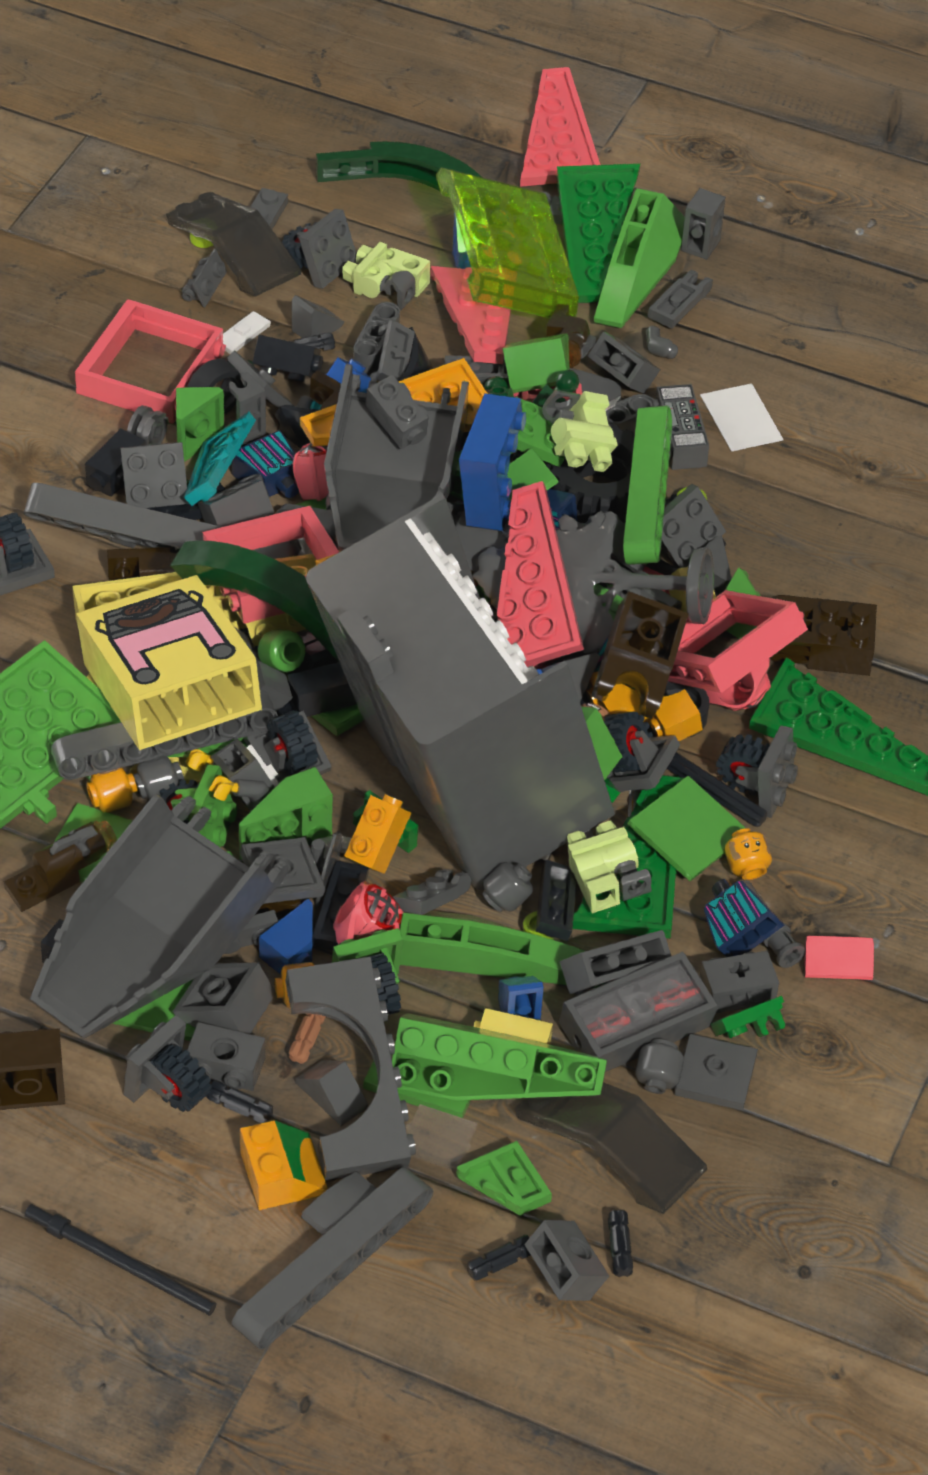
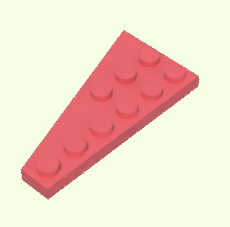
M569 67L542 70L535 113L521 173L520 187L558 184L557 166L600 165Z
M430 266V277L432 281H436V289L438 293H442L443 303L453 322L457 323L460 336H464L465 346L473 362L503 364V348L506 346L516 273H509L501 269L484 271L476 267L461 269Z
M543 481L512 491L508 522L510 530L508 543L505 546L506 562L505 570H502L497 617L503 623L510 636L508 641L511 645L514 643L519 645L526 658L524 663L529 667L584 650L546 486Z

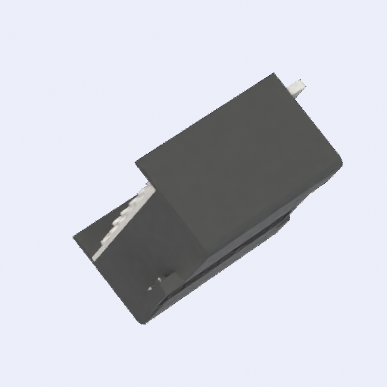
M443 494L308 571L306 575L307 583L369 734L390 765L396 766L442 833L448 851L462 872L468 873L472 880L471 885L475 889L485 890L484 880L501 863L508 862L513 865L521 863L526 867L566 844L567 836L570 833L581 831L584 832L586 838L594 837L591 828L615 815L568 664L564 660L540 675L533 665L529 668L524 663L526 658L517 643L510 644L508 641L510 636L500 620L494 622L491 617L493 612L484 598L480 599L449 506Z

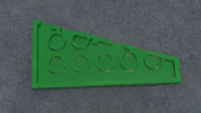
M640 164L557 166L556 175L572 303L599 302L611 258L640 172Z
M786 657L771 683V688L766 692L752 716L749 729L774 738L780 725L793 728V742L797 743V747L928 796V755L913 745L903 744L894 737L895 732L887 727L882 729L871 721L872 716L836 691H828L817 683L816 677L809 672L806 675L795 668V663Z
M662 775L655 788L643 789L630 817H627L623 824L628 833V838L632 841L637 852V871L647 869L650 872L651 892L622 902L619 874L615 875L619 882L620 904L591 913L583 897L581 906L574 913L573 929L636 936L663 930L666 939H671L676 868L627 823L631 818L683 780V777ZM605 891L596 894V900H604L610 893Z

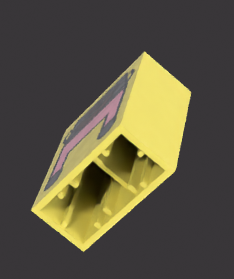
M197 575L76 613L84 665L139 750L262 710L256 657Z

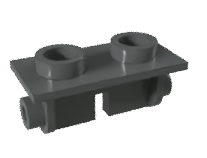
M213 249L209 257L202 258L199 261L192 275L193 279H189L188 283L182 288V297L186 301L200 300L202 306L206 307L225 276L227 270L216 249Z

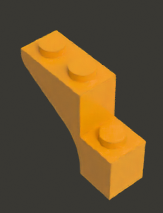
M598 672L592 674L589 681V689L586 690L590 703L602 706L608 711L609 715L625 712H638V715H641L639 714L640 697L638 692L623 683L614 686L613 690L608 693L606 701L593 698L592 691ZM685 689L678 693L664 696L660 708L653 718L645 717L643 721L649 723L656 737L675 735L678 741L703 730L700 712Z

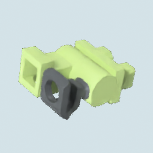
M379 242L374 248L362 245L356 254V263L347 261L343 266V279L353 283L354 293L358 295L364 294L369 298H376L382 291L392 295L396 290L397 306L402 310L414 296L418 297L430 284V260L395 248H387V244Z
M555 390L545 401L542 413L553 424L551 435L554 443H556L554 447L555 454L565 456L568 466L580 467L588 460L591 461L594 471L604 472L612 464L611 452L618 444L607 420L605 411L609 406L607 395L587 391L580 395ZM561 397H570L566 402H555Z
M610 820L596 827V836L586 838L584 832L581 831L568 834L569 867L575 875L591 913L620 904L619 882L615 875L619 874L622 902L651 892L650 872L647 869L637 871V852L632 841L628 838V833L624 827L617 828ZM605 891L610 893L606 899L596 900V894Z

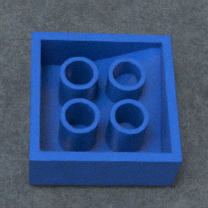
M484 393L459 458L466 526L503 531L506 520L509 519L511 507L509 496L512 489V479L508 478L507 473L510 465L511 452H516L519 430L523 431L526 424V412H522L521 398Z

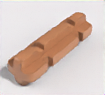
M307 1014L303 1018L295 1036L296 1041L292 1043L289 1050V1059L300 1064L307 1061L310 1055L309 1050L313 1048L321 1029L320 1025L323 1024L326 1016Z

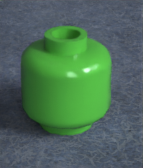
M270 630L263 635L258 645L260 661L280 672H290L297 669L304 661L306 654L303 639L297 633L289 630Z

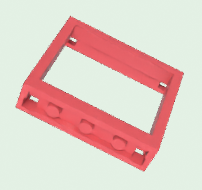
M127 299L76 369V393L134 412L141 405L152 408L154 412L161 411L166 413L168 423L173 424L176 420V388L168 397L102 375L136 329L201 350L176 386V388L188 387L193 374L208 361L223 357L226 345L223 344V328Z
M311 506L203 532L204 541L223 542L250 550L303 538L316 560L339 553V550ZM219 586L222 595L228 596L231 611L237 612L243 624L285 613L255 596Z
M725 590L713 599L708 621L704 625L693 624L689 617L687 618L668 681L718 693L724 692L808 630L803 620V612L798 610L795 602ZM735 623L757 626L715 658L694 654Z

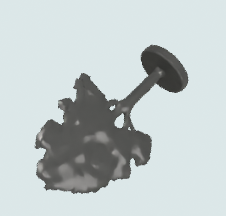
M600 511L590 516L592 521L578 530L577 521L574 518L565 514L558 519L560 529L556 530L584 647V650H581L583 653H595L601 648L610 634L614 622L612 615L609 613L613 599L616 594L626 589L643 588L686 591V606L689 620L693 624L703 625L708 621L714 591V563L712 552L709 548L697 547L692 552L687 576L628 573L621 570L620 565L615 560L610 559L613 552L614 524L616 523L615 514L612 511L605 514ZM510 528L502 533L507 539L509 538ZM505 546L501 548L490 547L478 557L479 570L473 573V578L484 589L486 596L491 600V606L495 609H498L502 570H505ZM604 567H610L613 570L612 572H606ZM600 582L613 583V587L605 594L599 596L594 594L593 586Z

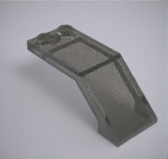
M206 192L198 197L199 199L191 203L179 204L175 207L176 210L166 214L169 225L212 242L235 274L240 291L256 297L302 274L301 269L260 212L254 208L222 197L214 192Z
M604 1082L601 1095L524 1098L514 1108L518 1119L592 1148L633 1190L636 1203L662 1214L707 1170L706 1163L638 1095Z

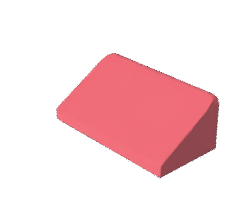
M806 937L804 945L805 978L873 980V938Z

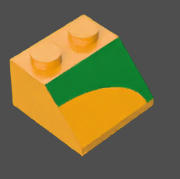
M275 1120L240 1128V1153L258 1210L318 1197L328 1190L308 1132Z

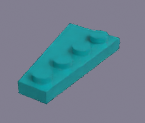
M249 411L203 442L184 498L191 506L200 500L206 502L217 492V486L256 422V419Z

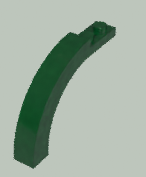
M381 141L370 142V149L316 154L317 182L382 177L411 180L442 192L452 199L459 208L483 206L485 227L498 226L499 204L489 184L473 168L439 150L410 143Z
M196 540L184 542L170 565L182 579L197 575L204 585L235 589L268 602L304 626L340 662L304 575L271 557L237 545L216 541Z

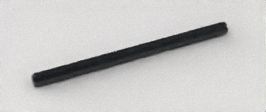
M584 692L580 701L581 705L590 703L586 692ZM677 752L675 753L667 767L668 770L679 777H683V779L689 776L717 802L755 827H760L765 822L767 816L765 809Z

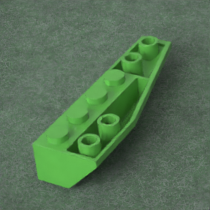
M636 188L607 271L594 316L595 323L622 328L675 263L682 245L685 216L664 194Z
M432 910L423 915L404 912L400 927V933L403 937L400 965L504 978L535 976L545 983L567 985L559 961L585 952L568 944L516 930L473 915Z
M406 1013L399 1020L392 1065L393 1067L398 1066L400 1070L402 1087L398 1089L460 1101L601 1095L607 1059L504 1033Z

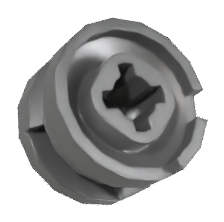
M141 405L132 415L127 432L146 440V445L162 444L168 428V417H166V413L161 411L154 412L152 408Z

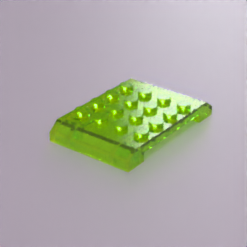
M441 167L436 174L441 195L451 198L472 268V273L467 278L473 301L551 318L558 304L569 305V315L576 317L579 296L546 193Z

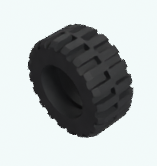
M610 424L618 446L611 452L612 464L604 472L594 471L591 461L588 460L580 467L568 466L566 457L560 467L544 461V464L559 481L550 489L575 495L578 522L586 523L590 516L600 511H612L620 517L622 522L626 523L635 438L634 432L628 429L624 431L619 429V426ZM598 475L610 477L617 481L612 483H595L585 480L583 477Z

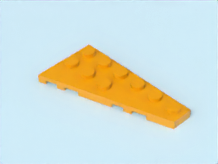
M465 358L399 381V383H404L407 386L413 400L441 404L443 389L450 388L451 399L448 405L453 406L458 405L462 381L469 382L468 415L464 432H470L484 393L488 394ZM337 404L300 417V426L313 447L328 445Z

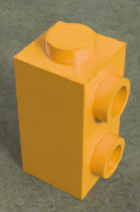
M384 794L382 800L371 795L344 857L385 874L411 812L401 808L402 801Z

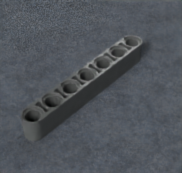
M260 689L262 710L142 750L138 749L121 722L61 737L53 743L51 753L61 777L68 780L78 779L146 762L163 755L170 756L269 731L267 728L268 721L278 717V714L268 693Z
M400 1168L243 1304L235 1314L232 1326L257 1348L264 1349L268 1347L419 1214L430 1202L434 1192L433 1188L408 1168Z

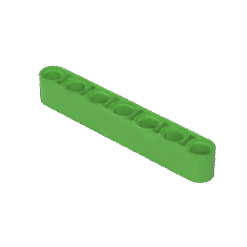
M669 405L638 408L623 543L624 558L627 565L658 563L660 560L672 436V414Z

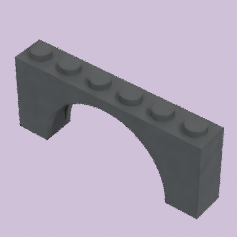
M365 957L287 970L285 983L291 1014H317L332 1018L346 1025L367 1045L377 1069V1093L364 1114L347 1128L331 1135L320 1137L318 1152L325 1181L343 1179L354 1172H358L360 1175H367L403 1167L408 1168L411 1155L416 1154L413 1135L406 1133L404 1122L409 1120L406 1101L399 1099L397 1088L402 1087L399 1067H393L391 1055L395 1054V1046L392 1034H386L384 1022L388 1021V1012L385 1000L379 1001L377 989L381 988V977L378 967L372 968L371 958Z

